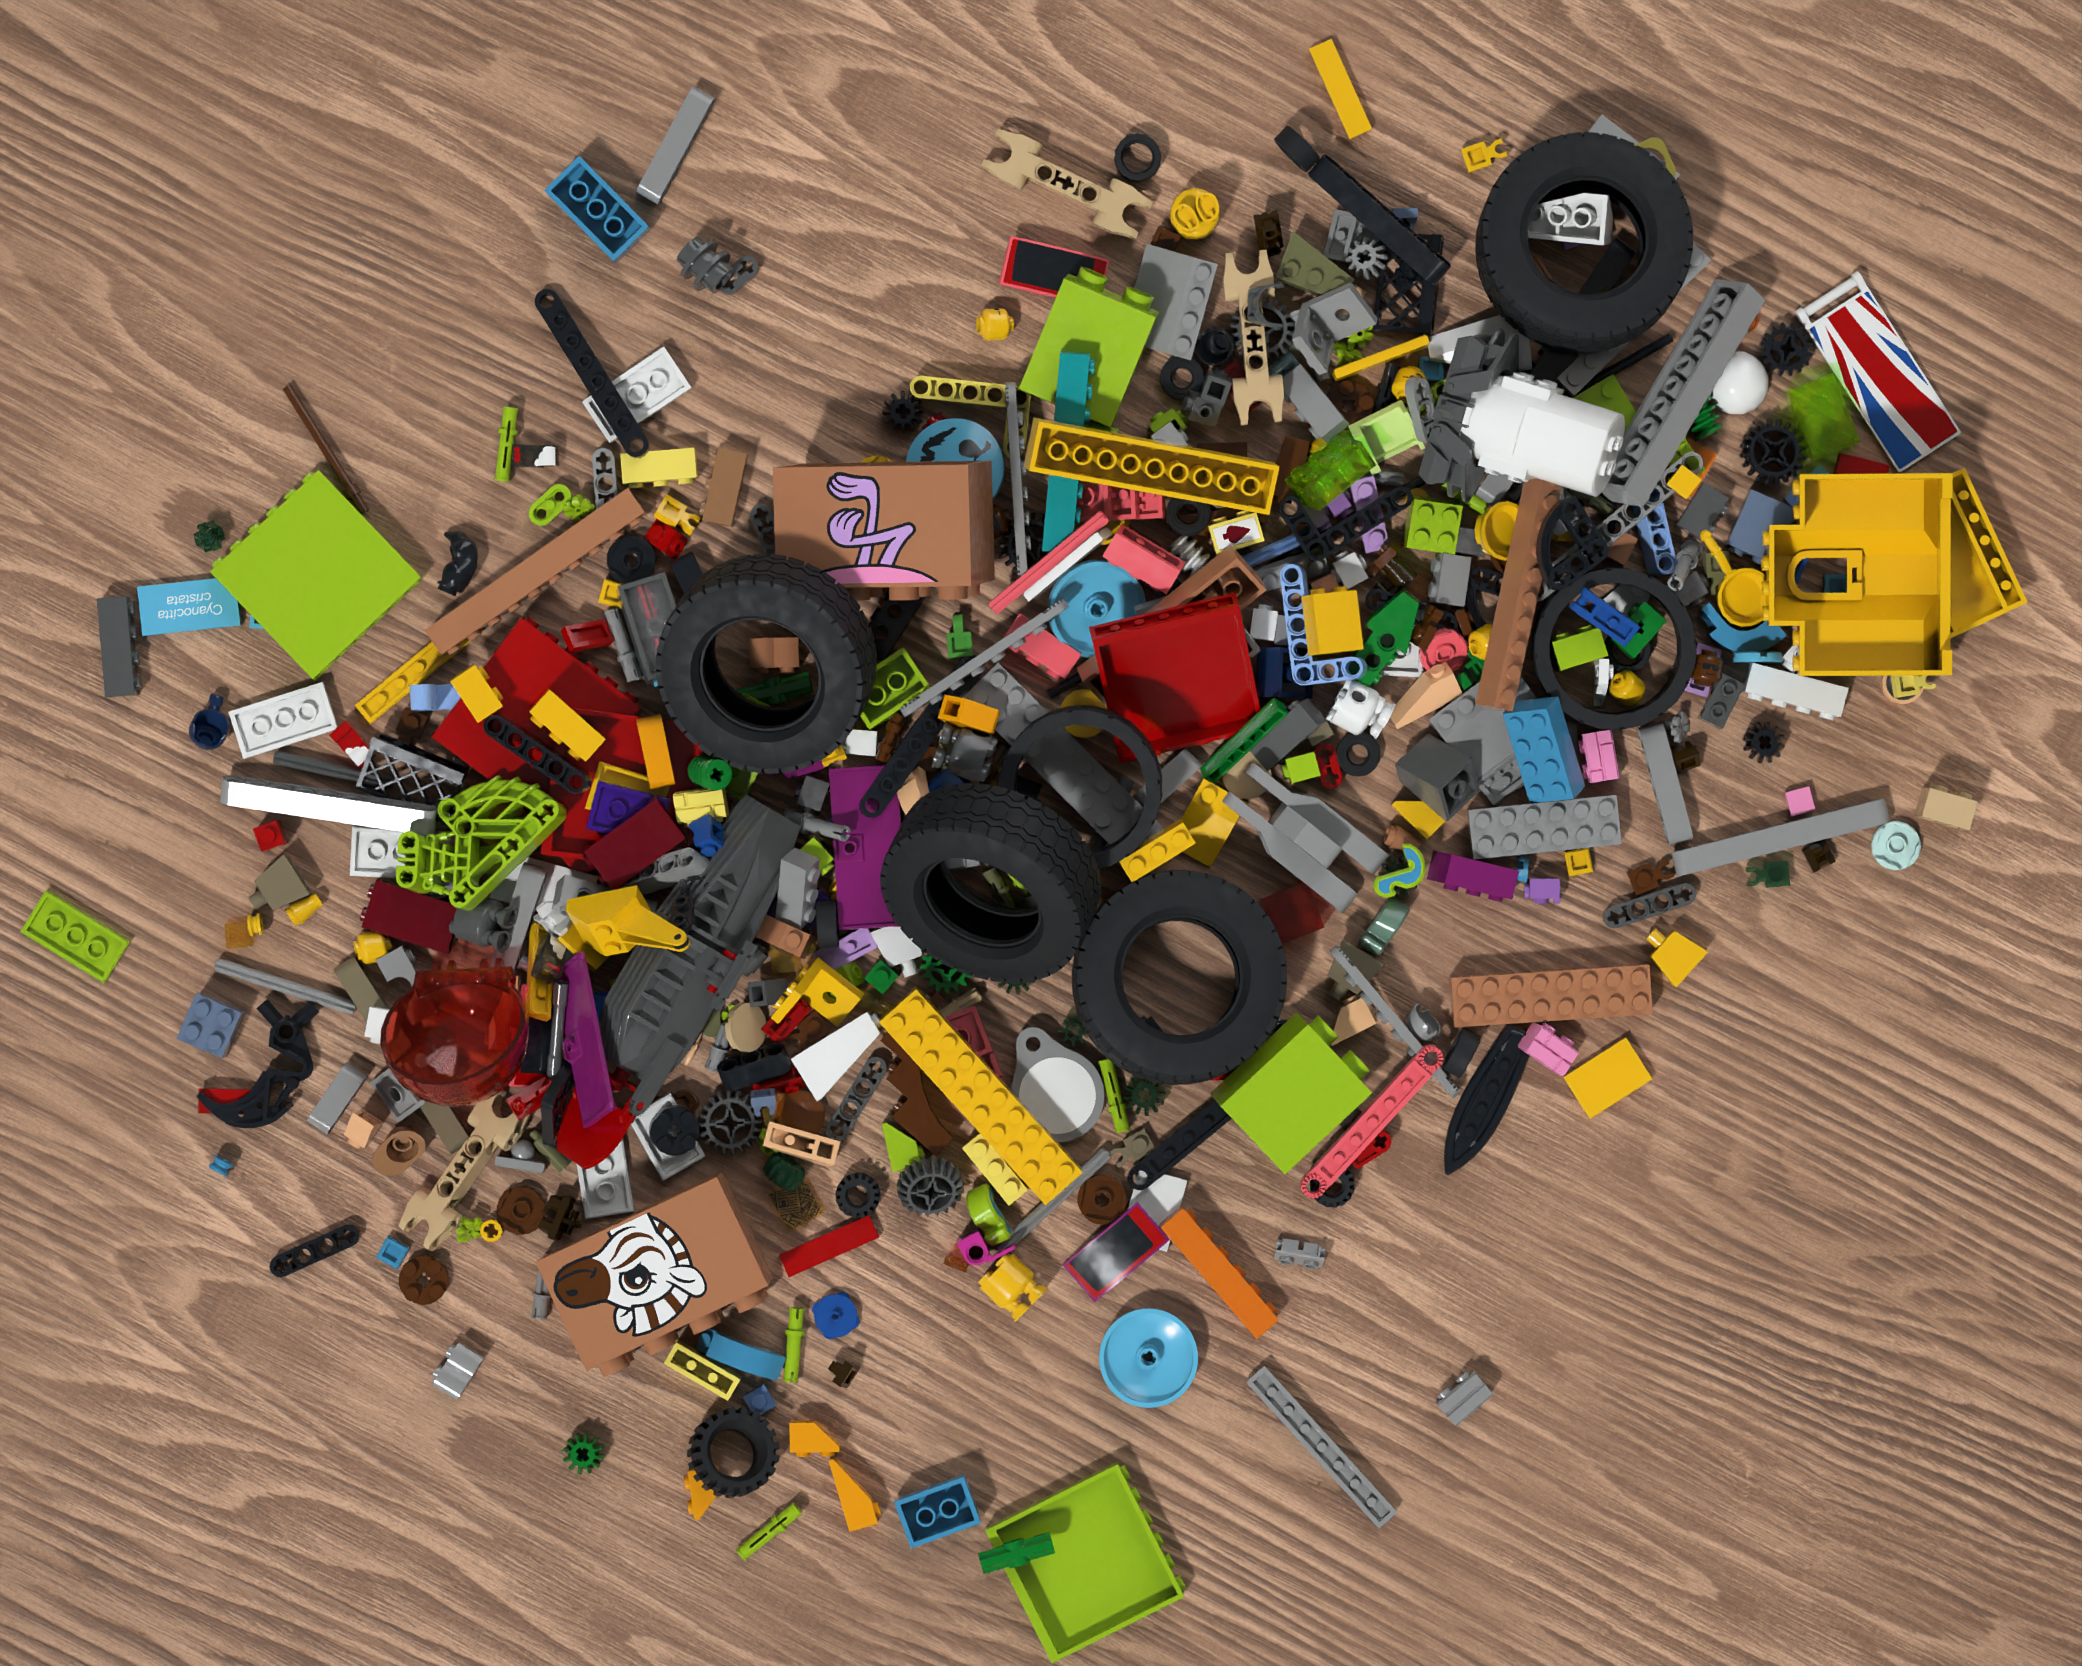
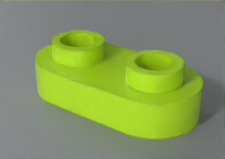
M562 484L550 487L531 505L529 509L530 520L538 526L550 524L564 511V503L572 501L570 489ZM559 492L564 494V499L561 502H558L555 498ZM544 509L546 516L540 519L537 515L538 511Z

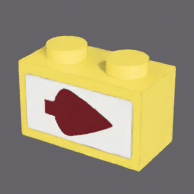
M1241 511L1235 513L1237 518L1227 520L1226 516L1212 520L1213 525L1208 526L1216 556L1230 545L1235 550L1265 541L1256 512Z

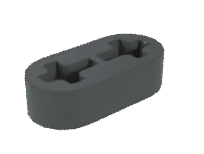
M743 256L731 266L735 270L731 279L735 275L738 277L733 282L734 288H722L720 291L726 295H733L751 281L759 271V264L756 259L751 256ZM746 261L748 264L753 262L752 273L746 271L741 276L738 274L744 268L743 262Z

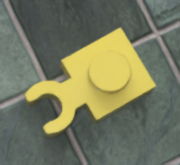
M1928 675L1891 676L1894 698L1920 694V687L1923 689H1933L1936 687V684L1926 683Z

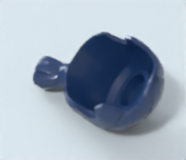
M211 694L208 709L197 712L189 725L191 741L197 747L204 750H214L220 747L228 735L229 721L220 712V707L224 700L220 695Z

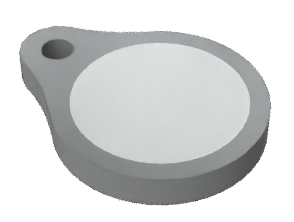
M1030 1026L1020 1031L1016 1038V1067L1011 1091L1058 1142L1071 1141L1084 1135L1097 1122L1104 1104V1086L1097 1069L1085 1056L1063 1046L1040 1027ZM1030 1037H1036L1040 1041V1047L1035 1051H1031L1026 1047V1041Z

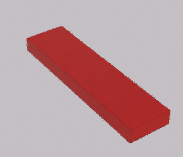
M867 1215L779 1254V1257L788 1277H791L879 1238V1235L870 1215Z

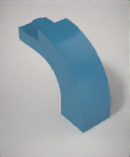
M1706 603L1699 609L1702 613L1699 617L1708 628L1711 625L1714 628L1707 636L1718 646L1732 652L1762 651L1774 646L1787 636L1780 626H1767V621L1761 622L1749 631L1736 630L1726 624L1710 603Z
M713 1328L701 1332L695 1349L705 1353L707 1357L723 1364L777 1381L786 1357L770 1349L747 1344Z

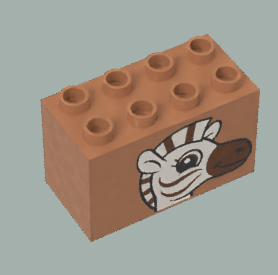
M724 1171L546 1253L535 1262L586 1371L598 1366L603 1377L629 1366L630 1362L635 1360L631 1350L641 1345H644L649 1356L674 1345L675 1341L679 1339L676 1329L688 1323L694 1335L717 1325L724 1318L720 1309L734 1302L738 1312L742 1313L765 1302V1298L769 1297L765 1287L774 1278Z

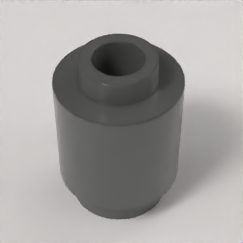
M759 940L752 941L758 948L754 955L750 956L749 959L751 960L743 972V975L746 977L751 973L754 974L769 956L766 953L768 948Z

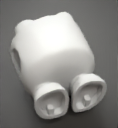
M1355 679L1346 680L1343 687L1339 690L1335 698L1336 702L1328 712L1326 720L1354 735L1361 734L1369 725L1371 726L1370 734L1377 739L1382 728L1387 724L1396 704L1386 702V699L1381 697L1376 690L1364 686Z

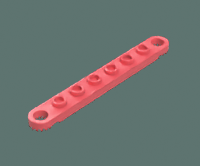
M1426 1045L1422 1047L1302 1177L1300 1189L1305 1196L1314 1199L1323 1195L1326 1189L1337 1180L1431 1078L1432 1074L1442 1065L1444 1059L1443 1053L1437 1046ZM1430 1051L1436 1052V1061L1432 1064L1425 1063V1054ZM1312 1179L1318 1180L1320 1184L1319 1188L1314 1192H1310L1306 1188L1307 1182Z

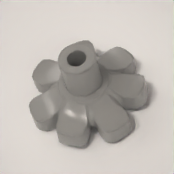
M1679 711L1677 717L1674 716L1672 721L1666 720L1664 723L1665 730H1671V735H1674V742L1681 743L1685 738V732H1689L1690 725L1686 724L1688 716L1685 711Z

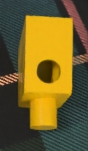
M1654 928L1645 938L1655 947L1649 957L1670 984L1676 988L1708 953L1705 949L1674 930H1671L1665 937Z

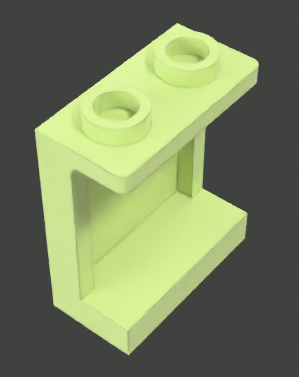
M1402 399L1348 426L1372 475L1381 472L1378 463L1414 445H1419L1421 450L1425 449L1423 442L1418 441L1416 438L1409 407H1405Z

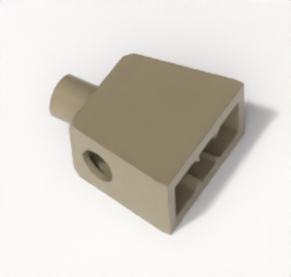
M284 854L255 880L259 891L248 898L256 910L266 903L269 904L272 910H277L312 895V892L288 854Z
M1342 939L1339 948L1367 981L1370 982L1384 964ZM1334 958L1327 976L1336 982L1328 994L1341 1002L1348 989L1357 995L1361 992V989L1357 985L1353 988L1344 978L1347 974L1346 971Z

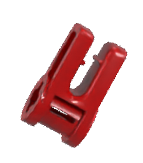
M1382 1130L1378 1134L1380 1137H1386L1384 1140L1385 1145L1383 1147L1379 1144L1375 1146L1376 1139L1374 1138L1352 1162L1355 1168L1362 1167L1390 1148L1391 1137L1386 1130Z

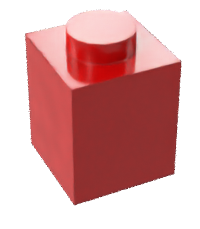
M280 820L253 828L261 852H267L289 844Z

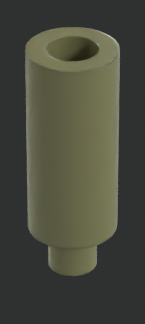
M537 1128L529 1134L535 1141L533 1146L559 1173L572 1162V1160L560 1153L557 1148L544 1145L542 1134Z

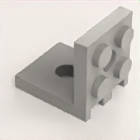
M1350 282L1302 303L1292 341L1296 349L1300 350L1305 356L1308 365L1314 368L1318 375H1321L1328 370L1334 343L1375 325L1378 318ZM1344 309L1348 311L1349 314L1341 315L1337 312V310Z
M436 1036L396 1062L371 1081L370 1084L394 1119L399 1123L429 1100L463 1079L466 1075L440 1037ZM429 1063L436 1067L437 1074L430 1071Z

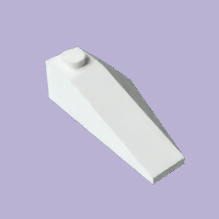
M1582 193L1537 204L1530 218L1528 238L1595 245L1611 243L1613 214L1609 195Z
M1498 315L1429 336L1430 344L1428 351L1430 361L1451 364L1458 338L1486 334L1493 335L1498 328H1501L1505 332V342L1510 334L1517 333L1519 335V371L1532 369L1530 339L1520 334L1519 330H1515L1504 320V317Z

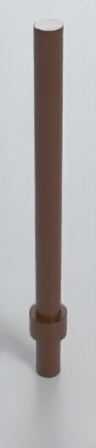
M290 384L283 388L284 393L345 488L343 492L348 500L351 499L361 515L368 512L369 508L360 495V489L356 483H352L292 385Z

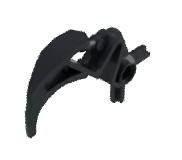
M268 999L256 1008L272 1026L270 1029L269 1047L303 1064V1070L268 1068L261 1073L248 1094L232 1103H217L201 1091L196 1097L212 1114L224 1121L225 1124L233 1127L257 1128L277 1121L294 1106L289 1101L279 1110L282 1102H285L293 1089L299 1086V1082L307 1079L313 1071V1061L303 1030L301 1029L319 1013L310 1001L292 1017L289 1015L283 1017ZM287 1024L292 1027V1037L284 1038L281 1036L280 1027ZM282 1080L286 1086L279 1095L276 1104L269 1106L271 1086ZM261 1102L263 1107L258 1108L257 1103ZM240 1111L244 1112L243 1117L239 1116Z

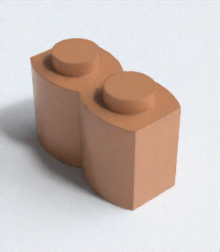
M750 638V669H755V673H770V668H780V673H794L795 668H800V638Z

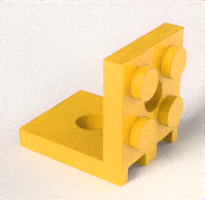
M817 957L808 969L803 968L795 978L798 982H791L785 989L783 994L786 997L782 995L773 1007L776 1011L771 1016V1019L779 1024L801 998L838 1027L861 1000L864 993ZM827 992L833 993L836 999L831 998Z

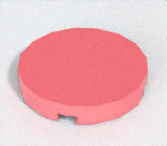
M1439 629L1436 631L1427 651L1419 648V660L1426 671L1434 665L1446 661L1452 672H1454L1463 665L1465 656L1467 658L1468 647L1459 632L1453 629Z

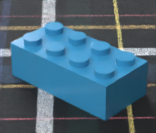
M580 156L544 190L615 264L651 230Z
M1559 697L1515 701L1513 712L1505 711L1503 717L1529 802L1540 803L1574 799L1585 787Z

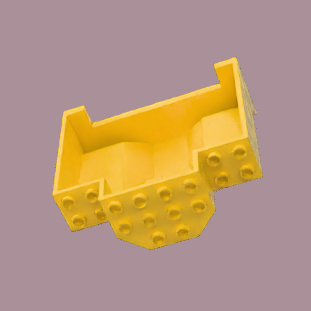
M1953 473L1797 475V480H1793V495H1797V505H1793V520H1797V525H1768L1767 530L1762 531V545L1766 546V555L1761 556V570L1766 571V580L1761 581V595L1766 596V606H1762V620L1767 621V626H1797V630H1793L1792 635L1793 645L1797 646V655H1793L1792 659L1793 670L1797 671L1798 676L1952 675L1950 590ZM1805 558H1847V593L1802 592L1795 583L1794 574L1797 564ZM1852 568H1856V583H1852Z

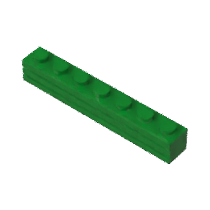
M1275 698L1266 704L1200 768L1203 778L1213 784L1222 778L1288 715L1285 705Z

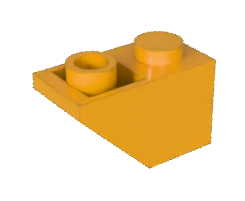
M945 695L938 719L947 722L953 727L969 728L977 732L993 735L1000 711L966 698Z
M816 1420L790 1421V1453H796V1457H809L810 1452H820V1456L828 1457L835 1456V1452H840V1443Z
M688 1469V1475H684L685 1489L690 1490L691 1499L687 1500L689 1515L693 1514L694 1520H699L717 1496L713 1495L714 1491L712 1489L708 1491L703 1489L704 1483L701 1480L696 1482L693 1477L696 1475L695 1469Z

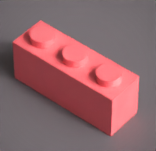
M1123 524L1103 554V557L1110 564L1123 568L1132 577L1150 584L1152 589L1163 592L1166 595L1186 563Z
M1019 613L1003 638L1030 620ZM1046 630L1036 636L1032 632L1025 637L1027 642L1015 650L1013 647H1010L1016 653L1019 649L1026 653L1027 657L1025 659L1038 667L1041 663L1047 667L1046 673L1056 680H1059L1060 677L1066 679L1081 656L1079 652L1064 642L1060 643L1055 636Z

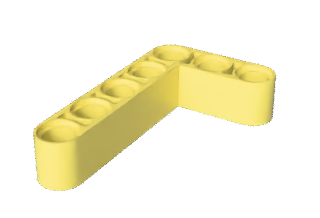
M917 376L910 383L911 393L919 400L1007 409L1006 397L1009 396H1006L1004 384L929 376ZM920 381L927 383L928 391L924 394H917L914 390L916 383ZM943 384H949L953 388L952 394L948 397H943L939 394V388ZM1015 386L1016 393L1023 392L1027 396L1024 404L1017 405V412L1022 411V418L1024 420V426L1018 429L1019 436H1024V449L1026 450L1031 397L1030 393L1020 390V386ZM967 387L977 389L978 394L972 400L966 399L963 395ZM993 389H997L1002 393V398L998 402H991L988 399V394ZM1006 414L1003 450L1005 455L1010 458V452L1007 450L1009 434ZM1020 451V458L1024 455L1025 451Z

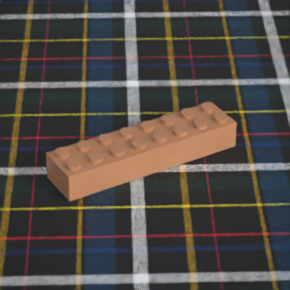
M1230 545L1146 613L1230 593H1236L1241 611L1263 594L1266 588L1261 577ZM1094 654L1081 664L1077 670L1082 682L1106 706Z
M1649 964L1449 977L1453 1027L1653 1014Z

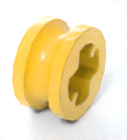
M257 913L255 917L251 914L247 915L250 936H254L255 933L264 935L261 913Z
M489 1219L481 1225V1237L488 1242H494L502 1236L503 1226H501L498 1220ZM490 1224H494L498 1234H494V1237H489V1232L485 1231L486 1226L490 1227Z

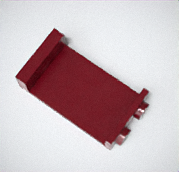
M655 795L648 800V804L597 842L590 847L587 844L584 847L585 855L583 858L590 868L596 867L600 873L598 878L606 888L610 886L612 890H616L686 839V835Z
M376 880L375 884L371 883L367 894L370 902L368 908H363L360 916V921L363 922L362 928L445 954L450 953L455 935L449 931V925L454 919L456 907L449 902L391 885L382 880Z

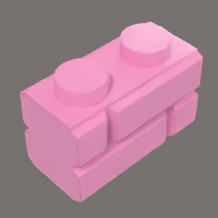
M1612 729L1580 734L1581 740H1577L1579 754H1584L1585 764H1581L1583 779L1588 778V783L1619 779Z
M1544 1022L1542 1025L1532 1023L1526 1035L1519 1042L1518 1048L1552 1072L1564 1076L1570 1068V1064L1573 1063L1579 1054V1051L1572 1047L1574 1042L1563 1035L1560 1038L1554 1035L1556 1030Z

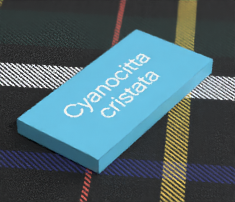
M216 578L137 587L142 636L242 626L239 602Z

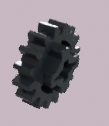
M1784 322L1780 323L1779 330L1772 326L1770 328L1772 334H1763L1766 342L1759 343V346L1764 347L1759 356H1765L1766 358L1762 364L1766 365L1769 363L1771 365L1769 372L1771 373L1777 369L1778 376H1782L1784 371H1786L1788 377L1793 374V369L1797 373L1802 372L1800 365L1807 367L1809 363L1805 359L1813 357V354L1808 352V349L1813 347V343L1806 342L1810 335L1806 334L1803 336L1801 334L1803 327L1795 330L1794 323H1791L1788 328H1786ZM1785 333L1782 341H1772L1777 335ZM1795 337L1800 341L1802 347L1797 346L1794 341ZM1788 342V349L1792 350V352L1788 353L1784 358V351L1780 347H1783ZM1770 352H1773L1778 358L1777 363L1773 360ZM1790 358H1800L1794 365L1787 366Z

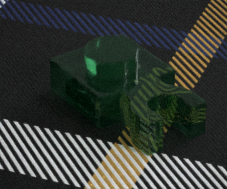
M1788 861L1762 863L1763 870L1755 867L1745 868L1746 873L1754 872L1756 875L1754 881H1747V886H1755L1763 881L1764 888L1790 886Z

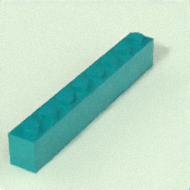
M1061 350L1054 414L1055 422L1084 427V424H1089L1090 409H1086V399L1091 400L1093 385L1088 384L1089 375H1094L1095 360L1090 359L1091 353ZM1049 475L1042 551L1050 552L1074 532L1075 523H1080L1081 508H1076L1077 498L1082 499L1083 484L1079 483V480Z

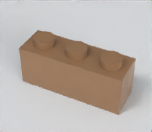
M719 447L717 453H712L710 467L714 468L712 477L707 476L704 491H708L707 500H702L699 515L703 516V521L733 528L748 454Z

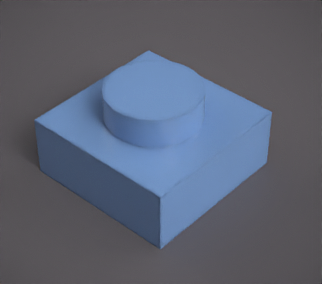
M765 1383L743 1396L750 1411H755L760 1415L777 1405Z

